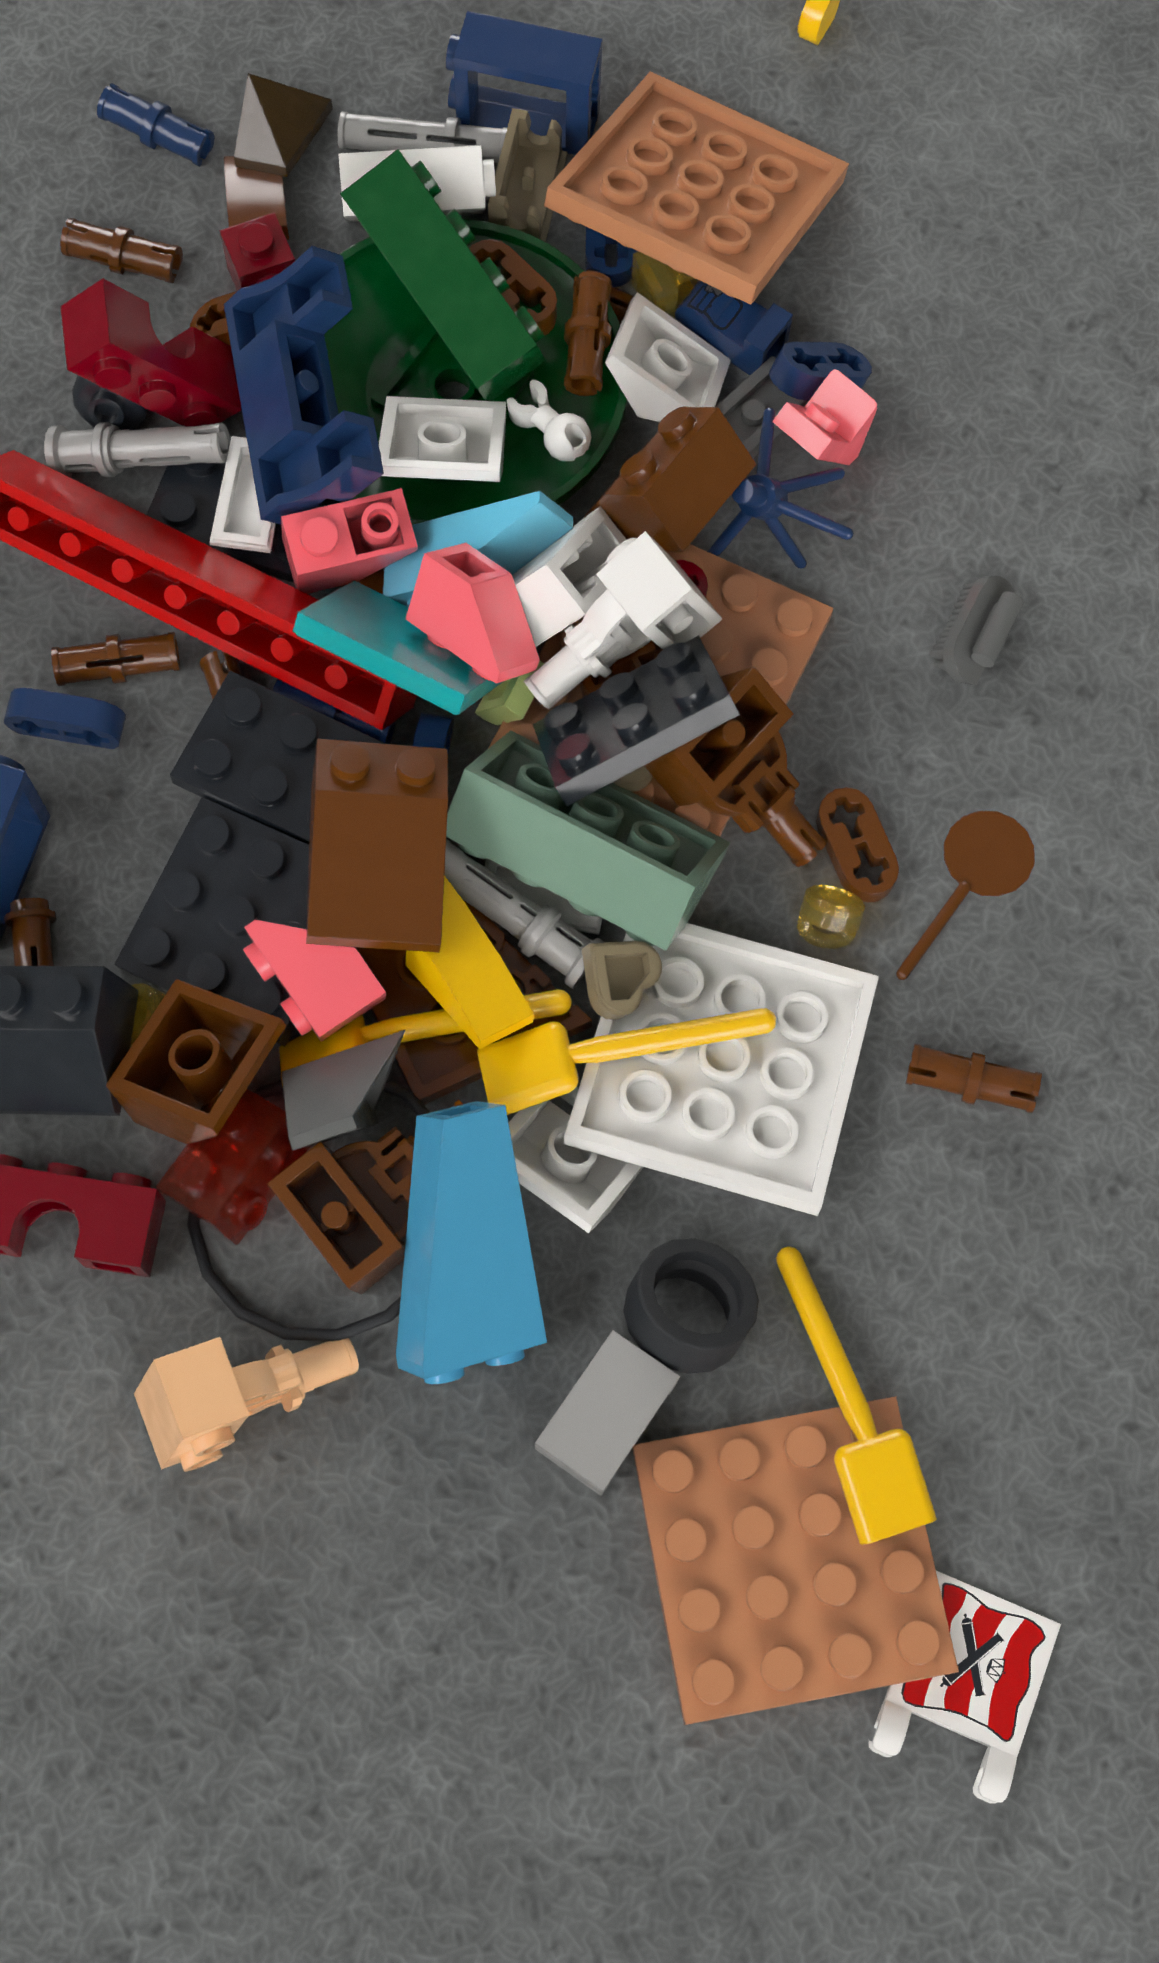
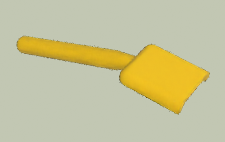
M561 989L523 995L534 1013L533 1020L563 1015L569 1011L572 1004L570 995ZM444 1009L389 1018L366 1026L364 1017L361 1015L322 1042L314 1031L311 1030L305 1035L289 1041L285 1047L280 1046L281 1072L405 1030L401 1043L464 1031Z
M759 1008L597 1036L571 1045L566 1028L561 1023L553 1021L497 1041L482 1049L478 1048L477 1054L488 1103L505 1105L507 1115L572 1092L578 1084L575 1064L606 1062L767 1034L775 1028L776 1016L767 1008Z
M794 1247L782 1248L776 1257L778 1268L843 1416L858 1439L856 1442L841 1446L834 1455V1462L859 1543L861 1545L873 1543L936 1521L935 1511L911 1436L902 1429H892L877 1434L870 1407L801 1253Z

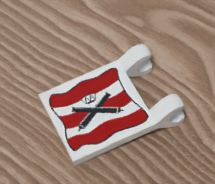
M936 1571L959 1672L890 1685L874 1725L876 1732L873 1740H869V1748L884 1757L897 1755L902 1748L911 1713L988 1746L973 1786V1794L990 1804L1003 1802L1007 1798L1012 1784L1017 1756L1061 1624Z

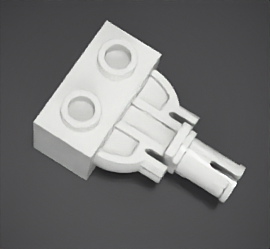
M646 531L637 539H627L612 550L607 557V565L596 573L607 590L592 604L580 624L576 627L571 624L564 630L566 637L563 640L566 646L524 680L531 693L548 710L554 707L557 702L590 674L595 678L599 675L606 678L612 673L609 667L618 659L632 654L651 640L664 650L672 644L685 643L698 635L701 638L722 620V617L680 565Z

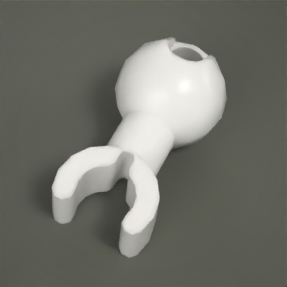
M537 380L530 381L532 400L538 404L539 408L533 405H521L514 398L507 399L509 418L519 427H537L544 433V445L552 457L560 461H574L575 458L582 456L589 449L591 432L584 419L573 413L558 414L551 408L548 402L547 390L541 382Z

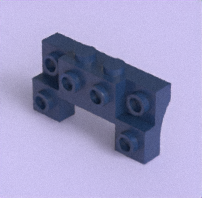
M311 246L295 262L279 274L258 284L239 289L224 303L260 519L281 524V516L314 509L326 498L341 502L349 501L384 474L374 418L345 410L338 413L324 334L353 309L343 255Z

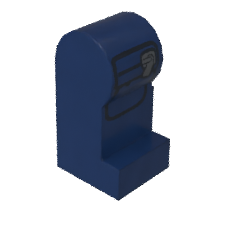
M702 281L695 285L675 311V320L731 359L730 363L748 375L756 371L771 356L777 358L782 347L788 343L793 314L775 303L769 309L764 308L755 301L750 305L738 298L730 297L721 290Z

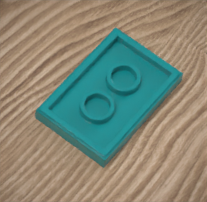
M356 581L345 585L299 611L292 631L297 636L454 715H459L502 683L496 684L493 681L480 677L472 670V666L451 651L430 642L427 634L406 620L409 607Z

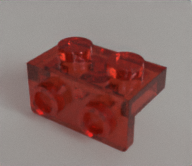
M246 1089L218 1135L187 1144L156 1185V1188L166 1197L213 1226L226 1239L238 1245L247 1232L256 1228L266 1215L268 1204L275 1195L267 1183L303 1156L310 1146L292 1150L288 1137L286 1112Z

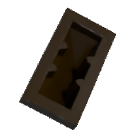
M248 73L234 153L236 167L288 177L333 110L332 100Z

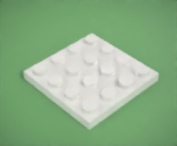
M687 923L667 951L658 946H652L660 956L662 973L659 980L652 987L643 991L639 1007L626 1017L617 1020L605 1019L601 1016L595 1037L759 1008H767L775 1014V1028L767 1034L606 1062L586 1063L563 1144L818 1216L822 1208L879 976ZM626 933L624 941H635Z

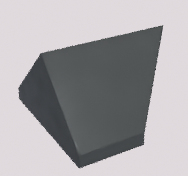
M405 1030L281 1072L288 1137L292 1150L314 1146L320 1141L324 1143L379 1124L375 1111Z

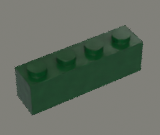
M397 149L342 191L340 195L486 401H492L546 361L536 342L544 337V334L524 306L514 312L506 302L502 294L510 289V286L490 257L479 263L467 247L476 238L456 209L445 215L433 199L442 191L420 160L411 167L399 149Z

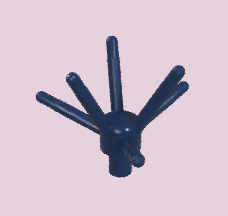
M768 407L763 412L757 472L755 475L744 479L732 493V498L738 503L741 511L707 552L719 556L753 517L765 521L794 565L801 569L806 567L807 561L778 519L779 516L785 514L845 540H850L854 533L849 527L788 502V493L840 480L845 476V471L843 468L838 467L781 482L769 477L774 423L772 421L775 419V411L773 408Z

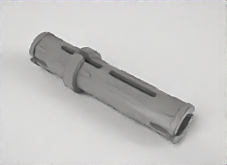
M342 111L338 122L339 149L344 150L348 148L364 151H390L397 149L474 146L431 141L432 138L476 142L475 145H481L482 160L493 159L494 163H498L507 128L461 124L460 118L448 117L446 123L400 117L350 114L349 112ZM374 132L412 135L417 136V139L375 136L373 134Z

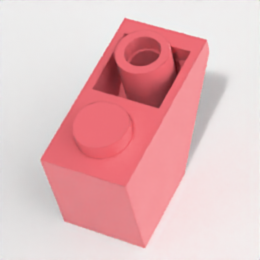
M402 488L281 516L282 540L295 588L306 594L347 585L353 581L358 582L418 550Z
M467 543L424 553L406 620L427 634V638L434 645L448 649L472 666V670L478 676L488 681H493L497 684L536 671L540 659L512 574Z
M254 920L244 927L253 943L245 947L243 951L264 982L276 975L290 997L281 1002L280 1005L301 1036L313 1030L322 1042L386 999V991L355 947L306 944L307 929Z

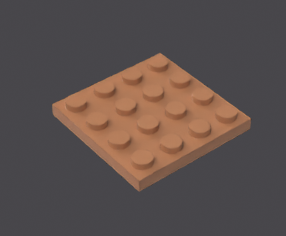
M650 71L547 187L544 207L567 217L572 222L582 224L612 238L625 247L635 249L670 266L675 271L685 273L721 290L730 297L738 298L751 305L843 184L849 163Z
M896 1396L867 1402L877 1434L892 1429L904 1430ZM840 1407L635 1444L632 1448L684 1725L959 1672L926 1526L923 1525L873 1543L863 1545L859 1543L834 1462V1455L841 1446L858 1441L844 1418Z

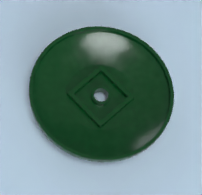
M463 219L476 238L474 242L467 246L468 248L481 240L493 239L502 241L510 246L552 286L557 298L555 326L549 334L536 342L546 361L492 400L506 402L503 472L500 482L381 476L351 500L402 488L412 525L537 491H541L557 505H560L586 484L601 466L618 436L627 405V398L605 364L620 328V323L608 301L607 322L612 327L611 343L605 348L603 357L602 390H597V394L592 396H579L567 391L564 387V378L566 376L569 345L564 340L565 323L572 316L574 278H579V273L585 271L567 255L530 234L490 222ZM371 237L352 245L340 253L344 259L353 309L324 334L338 413L345 410L374 418L379 445L387 396L446 399L437 393L438 388L447 382H459L468 388V392L457 400L486 401ZM520 300V308L524 306L527 310L531 309L537 314L541 312L540 304L530 308ZM537 380L545 386L549 406L558 414L573 413L583 418L591 432L589 449L582 456L575 458L574 461H560L552 457L544 445V433L537 427H519L509 418L508 398H514L521 405H533L539 408L538 404L532 400L530 381Z

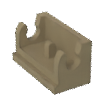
M512 108L495 174L496 196L490 197L488 201L489 222L522 231L546 242L554 212L544 207L547 187L564 169L568 155L567 151H562V128L556 120H551L547 135H537L530 130L531 119L528 111Z

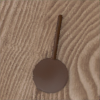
M977 811L963 816L950 828L944 841V861L951 876L959 885L897 970L896 976L898 979L905 980L908 978L969 891L981 896H1002L1016 891L1028 880L1035 864L1034 845L1027 830L1014 818L998 811Z

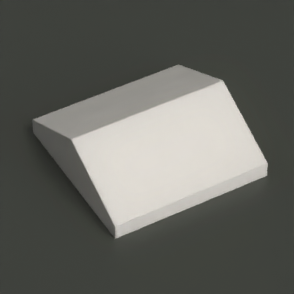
M637 292L630 301L605 364L637 417L660 422L668 413L679 407H715L731 359Z
M387 396L379 439V450L381 452L384 472L382 476L500 482L503 472L506 402Z
M576 1087L572 1092L560 1097L574 1106L578 1088ZM549 1100L520 1110L509 1121L519 1184L589 1233L611 1212L643 1166L563 1144L570 1115Z

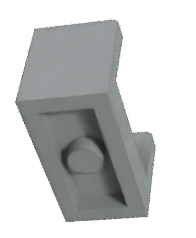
M612 1330L535 1442V1449L602 1496L611 1479L664 1400L677 1385L680 1376Z

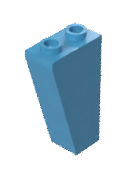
M476 1101L416 1116L396 1359L398 1369L423 1378L427 1384H442L462 1378L465 1375L464 1367L484 1361L489 1366L511 1364L525 1357L524 1349L547 1343L506 1106L503 1104Z

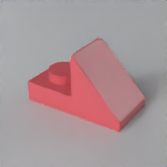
M834 369L828 374L806 406L786 402L772 422L817 460L850 465L859 456L876 414L877 403L839 370Z

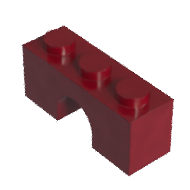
M104 278L61 305L68 371L185 427L221 423L242 410L231 346L194 326L162 345L152 327L149 302Z
M0 1154V1254L21 1257L26 1234L30 1226L44 1214L54 1211H65L74 1214L78 1220L79 1235L74 1258L85 1268L150 1278L166 1200L157 1189L151 1188L152 1180L128 1173H113L111 1182L86 1178L88 1173L86 1169L64 1163H49L47 1172L22 1168L23 1160Z

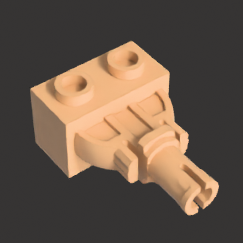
M218 1337L154 1359L137 1387L134 1396L161 1470L181 1463L184 1472L220 1459L223 1456L221 1449L235 1442L234 1434L249 1416L279 1403H282L286 1412L296 1410L302 1404L306 1392L358 1372L359 1364L352 1342L349 1338L327 1341L293 1354L289 1349H283L282 1345H278L269 1350L265 1360L253 1361L232 1368L222 1340Z

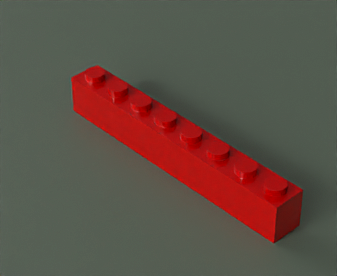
M15 450L0 455L1 541L381 731L414 707L417 695L292 632L298 612L319 601L318 599Z

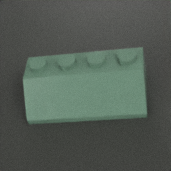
M511 730L464 769L447 813L446 837L457 842L458 846L467 854L477 858H488L513 871L515 877L521 882L533 887H544L569 900L571 906L577 911L589 916H600L625 929L627 935L633 940L646 942L651 946H658L667 951L686 926L731 843L647 799L617 786L613 782L566 806L554 785L541 746Z

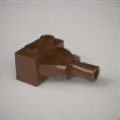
M755 666L720 676L740 715L644 766L679 807L698 803L701 807L712 813L732 817L744 833L754 832L763 825L791 858L795 867L803 866L818 855L813 847L817 851L822 850L827 841L814 829L794 803L796 799L794 797L796 794L794 790L800 785V782L787 768L786 748L778 731L793 716V712Z
M458 1099L452 1107L463 1105V1103ZM396 1126L377 1141L350 1143L337 1149L335 1152L320 1141L267 1183L347 1288L361 1295L404 1261L415 1136H409L406 1139Z

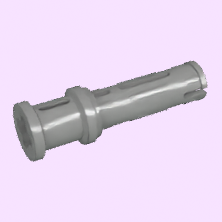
M101 422L94 429L68 431L62 425H52L45 434L44 454L48 467L70 478L72 473L99 472L103 477H115L123 472L124 468L139 466L226 463L230 436L227 427L223 423L188 427L175 426L120 430L118 426L112 425V423Z
M446 839L444 875L460 897L519 939L518 946L522 948L521 952L528 957L537 955L565 975V984L574 989L585 975L582 948L591 943L605 942L598 937L591 941L561 919L562 912L555 906L551 908L546 905L541 908Z

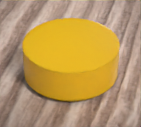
M807 0L798 24L799 37L819 45L834 20L840 0Z

